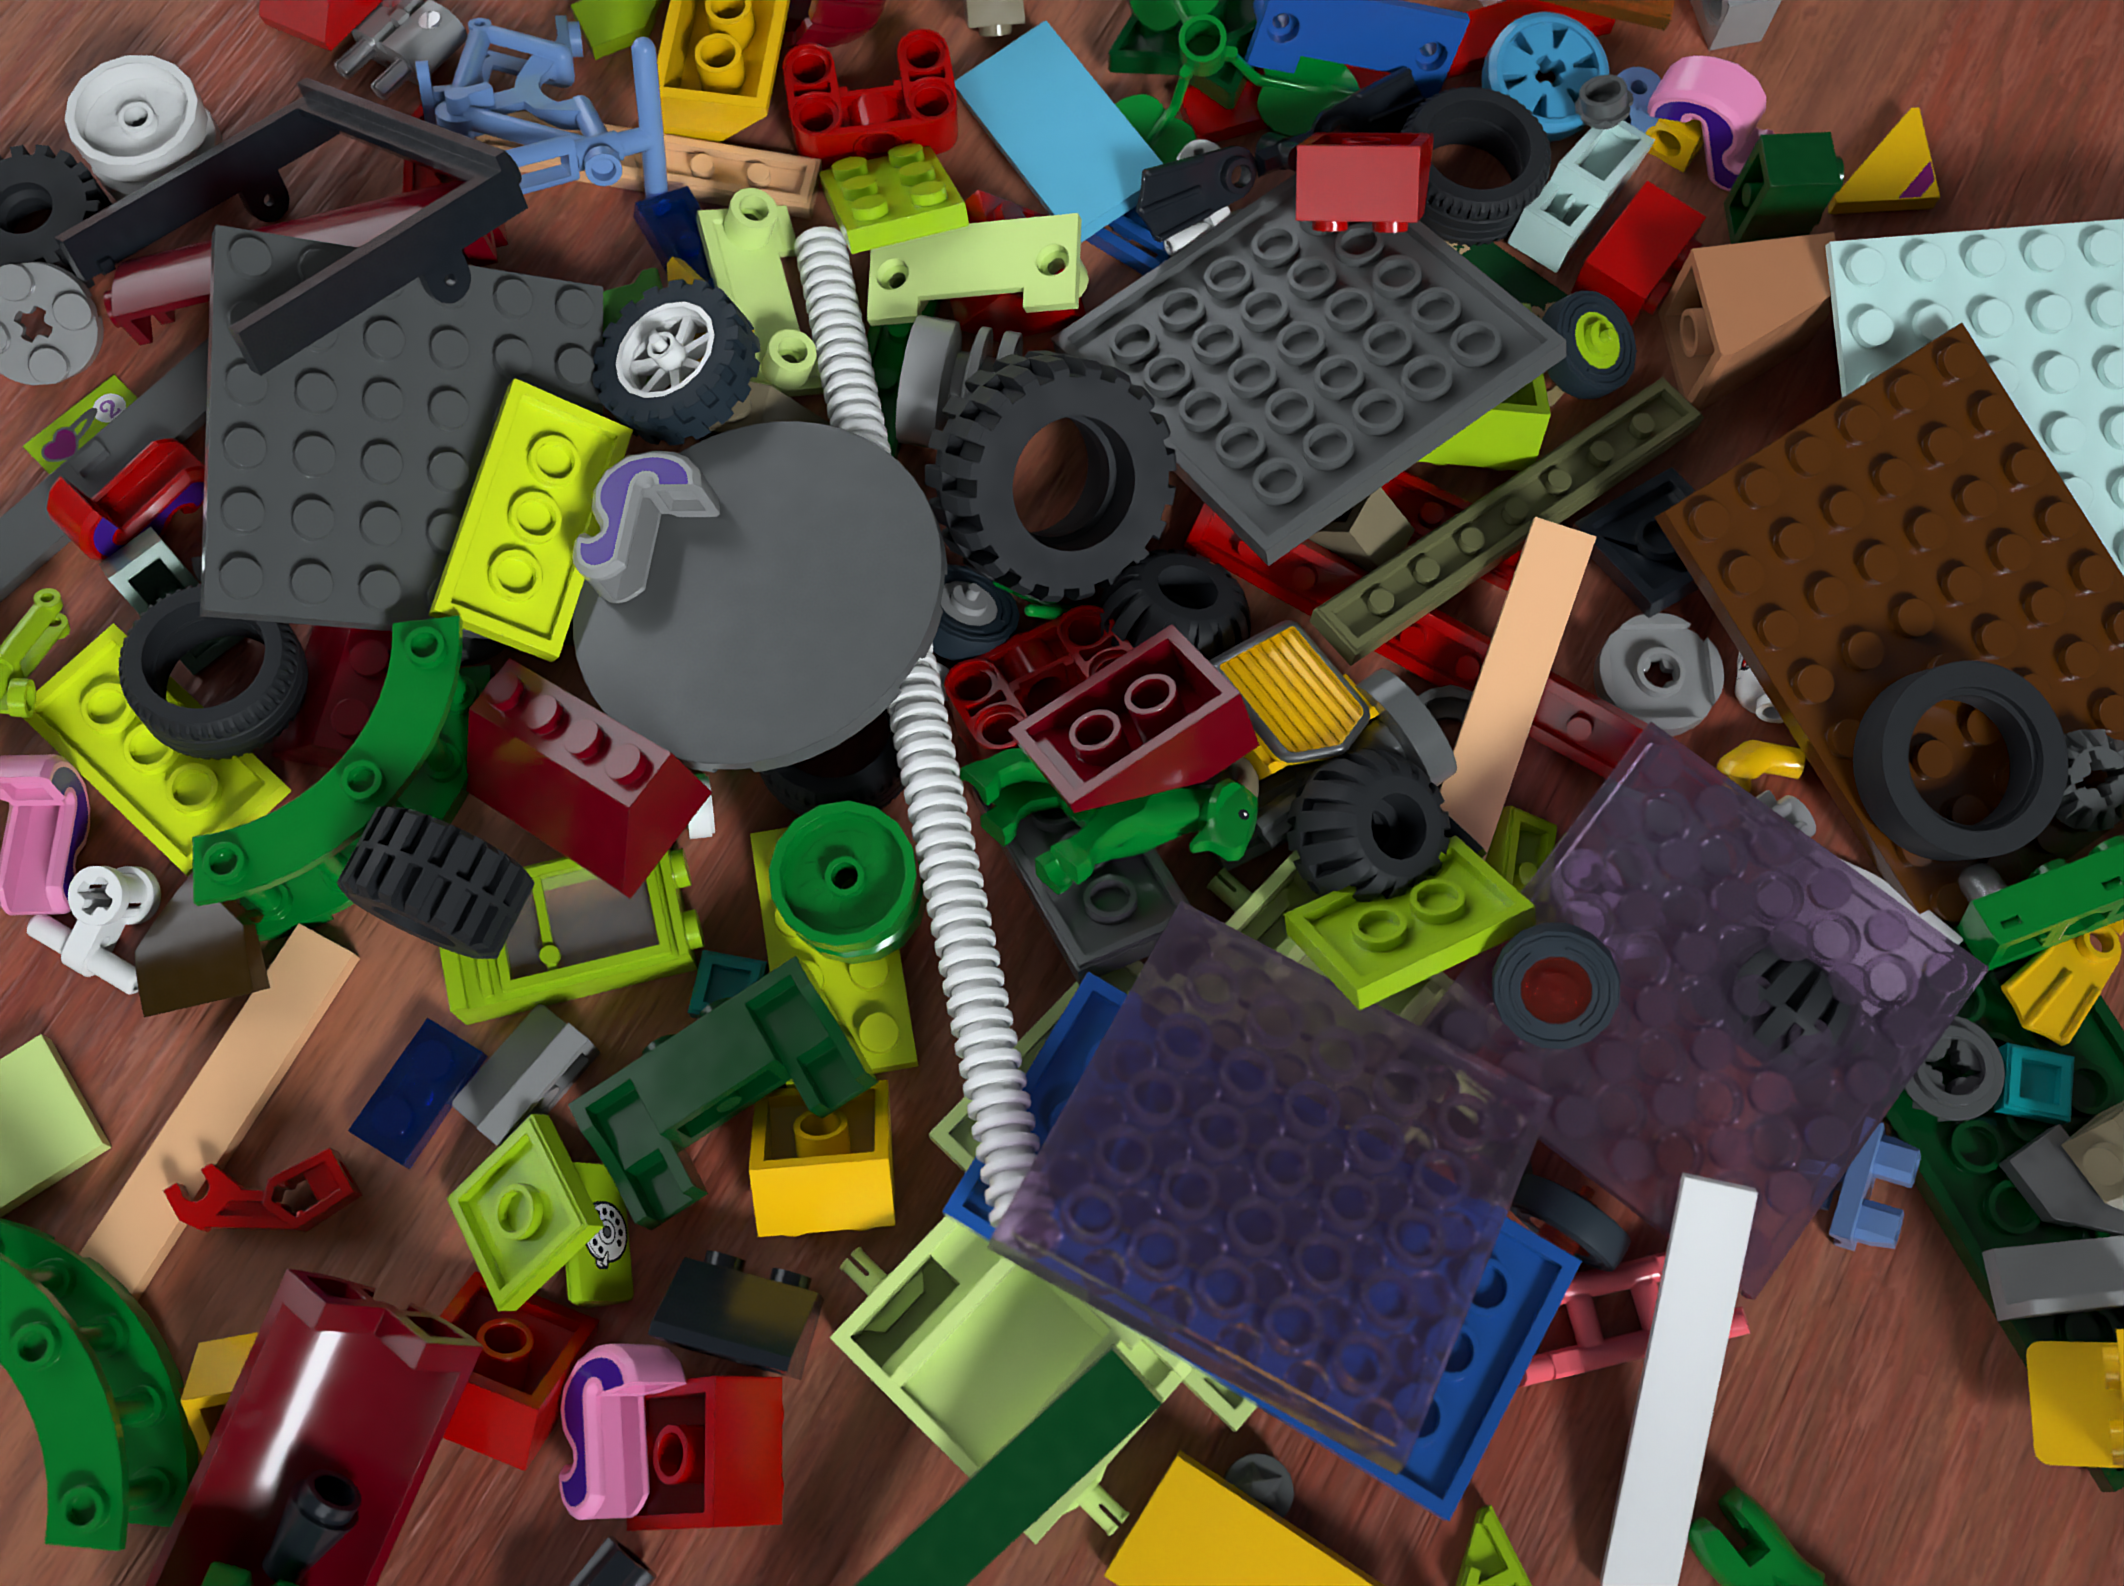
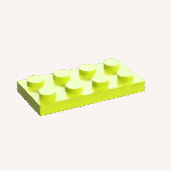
M514 378L507 387L428 615L434 618L460 615L463 620V629L550 662L559 658L584 582V577L573 563L574 543L582 533L595 536L600 532V526L591 508L593 490L605 471L624 459L633 429Z
M113 623L36 691V703L32 716L30 718H22L189 877L193 872L192 837L221 832L263 817L292 790L253 753H245L241 757L234 755L232 759L222 758L221 760H215L211 758L206 760L179 753L156 739L129 706L123 694L118 668L119 658L121 657L120 650L123 647L124 638L128 636ZM171 676L169 677L166 691L167 702L185 708H204Z
M788 827L750 833L770 972L794 956L806 964L837 1018L848 1027L874 1074L919 1066L900 949L880 960L848 964L824 958L804 943L785 923L771 898L768 870L776 843ZM850 878L842 885V889H848L856 882ZM792 1079L786 1082L788 1088L796 1087Z

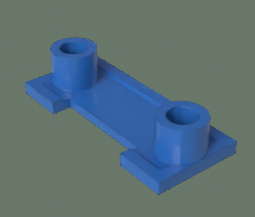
M1254 0L1253 10L1257 24L1245 60L1250 66L1293 74L1295 73L1300 56L1389 73L1407 67L1411 69L1413 79L1421 94L1425 98H1431L1434 94L1440 93L1469 25L1470 18L1468 13L1403 0Z

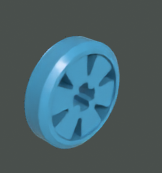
M1552 12L1532 13L1513 21L1499 34L1484 60L1482 88L1499 91L1518 100L1520 104L1525 105L1526 109L1533 113V116L1538 118V122L1542 124L1549 142L1557 141L1574 135L1586 126L1581 121V116L1575 112V103L1580 97V89L1586 81L1593 77L1610 75L1609 64L1605 51L1596 36L1577 20ZM1539 70L1543 74L1552 71L1556 79L1552 84L1549 81L1539 83L1535 75Z

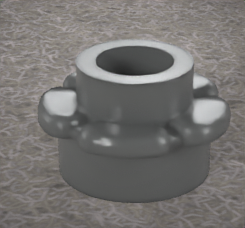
M1615 75L1596 76L1582 85L1579 92L1580 97L1575 103V112L1581 116V121L1588 126L1600 130L1610 129L1618 125L1630 114V106L1634 102L1633 95L1627 90V84L1622 78Z

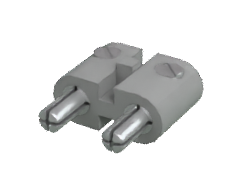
M383 0L352 30L353 38L357 43L334 63V66L342 77L350 79L371 58L387 69L371 84V88L379 98L387 100L407 80L419 85L415 61L428 60L431 75L466 42L468 34L462 23L453 13L432 0H427L426 2L424 0Z

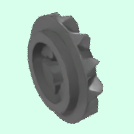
M2105 729L2076 730L2064 734L2068 751V778L2063 799L2054 816L2065 825L2079 831L2094 832L2113 829L2116 823L2124 819V741L2116 740L2106 735ZM2091 770H2102V772L2107 773L2108 777L2105 778V782L2097 785V789L2075 788V783L2083 781V777L2091 774Z
M1935 1015L1917 1022L1902 1033L1904 1037L1898 1050L1892 1056L1897 1061L1899 1073L1895 1085L1906 1090L1913 1100L1912 1108L1925 1110L1936 1116L1938 1122L1950 1120L1968 1121L1984 1114L1996 1103L2004 1085L2005 1071L2003 1059L1994 1041L1978 1025L1958 1016ZM1948 1049L1947 1054L1950 1055L1951 1066L1961 1070L1962 1074L1970 1076L1958 1077L1949 1081L1945 1090V1085L1942 1084V1073L1932 1069L1931 1065L1925 1063L1935 1062L1943 1058Z

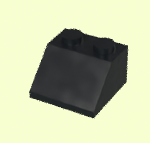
M711 1250L706 1251L704 1261L684 1257L652 1319L648 1335L672 1346L801 1380L824 1302V1298L818 1292L809 1290L812 1278L779 1268H772L769 1279L743 1272L746 1265L745 1260Z

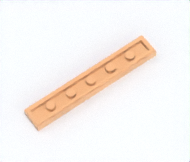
M521 110L506 114L559 129L537 118L528 111ZM604 124L608 132L613 130L621 132L633 129ZM564 130L582 135L580 130ZM486 134L474 138L502 150L524 146L523 144ZM664 134L668 196L729 206L733 195L739 190L757 188L769 194L777 206L787 205L789 216L811 220L820 184L819 172L823 171L821 159ZM637 153L624 157V160L621 161L622 175L610 187L645 192L642 154ZM556 157L518 168L520 172L530 173L561 165V159ZM585 170L579 172L580 178L576 181L592 183L587 178Z
M1535 517L1531 523L1453 748L1457 771L1441 783L1439 789L1445 800L1440 805L1441 809L1448 811L1449 816L1476 840L1486 853H1488L1596 540V536Z
M299 923L267 970L270 988L251 994L79 1254L83 1258L90 1257L98 1262L123 1284L137 1301L187 1226L186 1223L178 1220L163 1190L175 1183H180L185 1186L192 1201H199L207 1195L209 1183L204 1177L201 1168L212 1163L224 1169L360 960L353 952Z

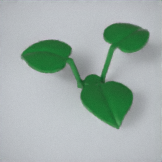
M1130 0L1135 16L1150 31L1163 33L1173 29L1180 22L1182 23L1179 32V49L1183 66L1179 71L1180 76L1167 110L1165 111L1159 100L1145 94L1125 97L1115 103L1117 108L1163 164L1176 161L1182 149L1188 143L1196 140L1192 127L1186 122L1174 118L1180 110L1191 77L1193 75L1201 77L1213 75L1222 68L1225 61L1231 62L1251 83L1263 87L1258 97V110L1261 118L1274 132L1290 138L1310 131L1313 121L1323 109L1359 91L1360 87L1344 64L1300 56L1294 74L1264 68L1265 75L1257 73L1238 54L1236 47L1227 46V34L1224 25L1218 18L1209 15L1217 6L1219 0Z

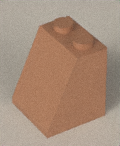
M1834 232L1694 248L1691 250L1658 314L1679 393L1699 412L1808 346L1832 311L1825 245L1836 241Z

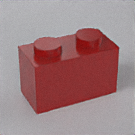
M1647 180L1586 259L1571 293L1597 291L1612 299L1625 313L1632 327L1643 311L1653 315L1658 310L1673 284L1666 281L1674 270L1680 273L1692 249L1702 248L1703 244L1695 238L1707 217Z

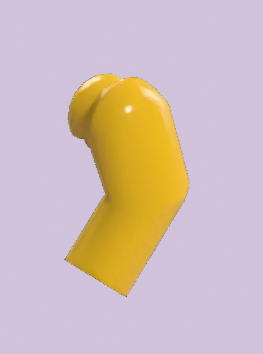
M1758 740L1745 741L1720 758L1717 769L1725 777L1719 791L1733 797H1744L1751 791L1752 779L1758 778L1763 773L1798 779L1803 772L1806 756L1801 748Z

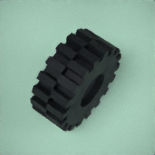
M36 144L34 154L30 155L24 145L10 147L12 157L3 160L0 156V267L8 264L44 262L59 266L76 276L54 237L112 205L111 201L87 167L81 161L77 163L70 153L60 149L56 156L49 146ZM38 210H52L48 220L38 229L29 233L14 234L17 224L28 214ZM92 279L86 282L81 280L88 289L95 285Z

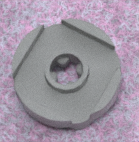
M44 262L8 264L0 267V374L23 384L49 385L61 383L70 377H74L85 371L93 363L102 346L104 326L102 317L98 316L96 305L91 299L93 295L78 277L59 266ZM39 307L46 311L44 322L53 328L50 336L39 334L33 340L26 334V326L21 323L23 313L31 314Z
M1657 613L1650 618L1642 614L1632 617L1623 623L1604 643L1596 657L1593 671L1597 696L1653 726L1654 729L1651 737L1676 736L1695 728L1703 721L1716 703L1724 685L1723 663L1715 645L1708 637L1703 642L1698 634L1689 630L1688 628L1691 623L1678 616L1665 613ZM1651 662L1659 663L1661 672L1671 673L1673 681L1667 682L1663 688L1656 687L1646 679L1644 673L1649 670Z

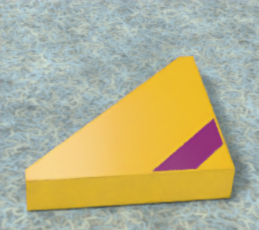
M1919 107L1911 108L1843 185L1840 191L1836 193L1828 206L1829 214L1932 209L1940 198Z

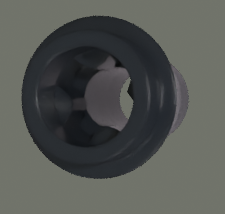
M320 1469L310 1473L307 1479H302L293 1485L271 1547L262 1560V1568L269 1578L275 1582L283 1580L299 1584L308 1570L355 1527L359 1520L358 1508L361 1505L362 1496L357 1486L351 1480L335 1471Z

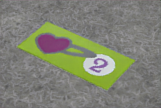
M113 375L29 440L23 447L51 474L138 398Z

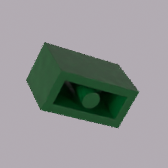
M1831 132L1760 135L1723 203L1731 244L1809 235L1814 226L1820 223L1824 210L1834 194L1840 191L1844 181V163L1842 158L1835 154Z

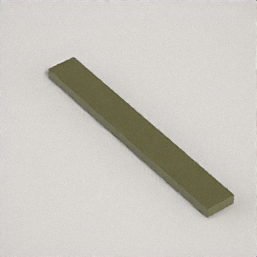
M1664 377L1660 378L1314 609L1309 620L1310 623L1344 660L1352 666L1523 549L1531 523L1535 517L1557 524L1561 523L1697 430L1704 416Z

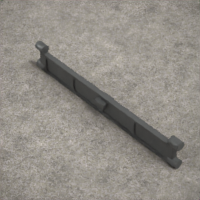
M209 337L0 517V603L71 541L50 519L47 512L50 488L60 475L92 498L152 441L173 438L182 444L206 423Z

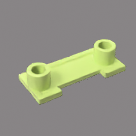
M745 188L733 195L728 209L698 210L696 222L713 287L717 286L722 289L753 325L755 330L753 333L760 342V352L755 353V358L760 362L757 377H751L750 381L771 385L788 397L824 394V389L821 385V374L818 370L816 347L805 333L800 332L780 257L796 256L794 248L796 238L787 205L777 206L774 199L760 189Z
M1078 213L969 223V226L872 249L870 255L867 321L871 326L913 323L916 317L922 315V311L929 303V300L1023 292V308L1026 313L1079 309V298L1087 289L1089 281L1088 272L1080 259L1082 219ZM1060 269H1064L1059 274L1054 275Z

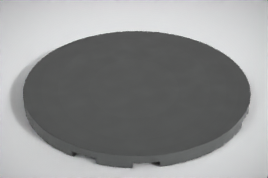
M780 421L753 424L709 437L678 454L686 456L691 460L718 495L720 515L717 517H677L671 514H662L646 588L627 602H608L600 597L584 579L573 613V639L577 661L584 681L593 698L606 715L668 750L687 768L715 773L718 769L736 770L751 768L754 772H762L810 759L839 745L876 719L902 692L899 688L900 685L908 677L919 658L923 659L926 657L943 613L941 600L944 589V576L947 574L945 544L935 514L913 476L887 451L862 436L824 424Z

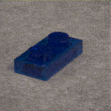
M685 186L635 202L633 217L666 274L667 263L671 257L682 259L714 289L713 277L711 278L697 226L696 214L698 210L702 209L690 188Z
M427 1018L348 1131L402 1166L410 1169L452 1109L453 1099L475 1076L488 1056Z

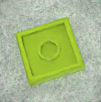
M531 1114L446 1198L498 1311H516L604 1227L549 1115Z

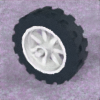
M684 279L669 281L668 287L661 290L658 286L652 287L643 292L644 298L635 304L633 301H630L620 311L623 316L616 324L610 322L602 336L606 341L603 347H597L594 355V362L598 365V371L593 372V383L601 392L597 395L601 403L624 426L633 429V435L636 437L639 435L645 442L659 445L660 440H664L669 446L684 444L686 437L693 436L697 440L711 433L709 427L719 421L721 424H724L734 414L731 409L738 401L743 403L751 391L748 383L751 377H757L760 362L755 358V353L760 352V342L752 331L754 327L726 293L717 286L713 289L708 282L694 279L692 284H687ZM696 333H706L698 339L694 340ZM653 375V377L645 385L647 376ZM671 383V388L665 390Z

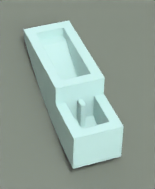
M1624 120L1610 129L1600 130L1591 127L1559 162L1550 181L1544 186L1539 197L1524 208L1507 243L1556 273L1619 194L1651 149L1655 139Z

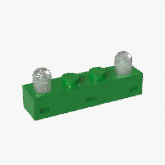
M2124 835L2116 836L2100 843L2089 852L2087 857L2069 864L2063 858L2050 861L2033 871L2027 880L2009 887L1998 871L1987 863L1977 862L1965 867L1959 876V887L1969 902V906L1957 930L1983 972L1993 970L2124 919Z

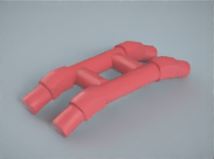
M1666 1252L1620 1262L1612 1272H1606L1597 1268L1577 1272L1560 1305L1566 1304L1577 1345L1535 1354L1518 1387H1525L1644 1359L1659 1290L1657 1283L1661 1280ZM1630 1289L1642 1330L1604 1338L1592 1298ZM1742 1306L1734 1308L1728 1339L1751 1334Z

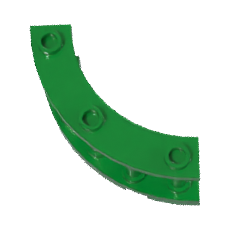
M460 615L393 623L392 650L388 673L371 717L357 740L341 760L316 784L279 809L247 824L221 832L192 837L194 904L203 906L240 898V905L245 909L256 908L264 914L261 922L255 923L259 942L284 938L292 934L298 923L308 929L318 927L334 920L333 914L354 904L346 897L336 882L377 807L407 808L427 814L449 824L452 823L469 795V792L466 791L468 779L469 708L486 688L488 682L496 675L491 665L460 668L463 620Z
M0 1219V1364L7 1371L24 1399L34 1422L43 1453L47 1480V1523L44 1544L110 1551L126 1549L128 1523L162 1527L172 1526L198 1468L197 1442L192 1429H188L187 1417L180 1401L179 1389L184 1387L181 1374L165 1340L148 1313L127 1288L98 1262L90 1257H81L65 1245L55 1241V1237L39 1229Z

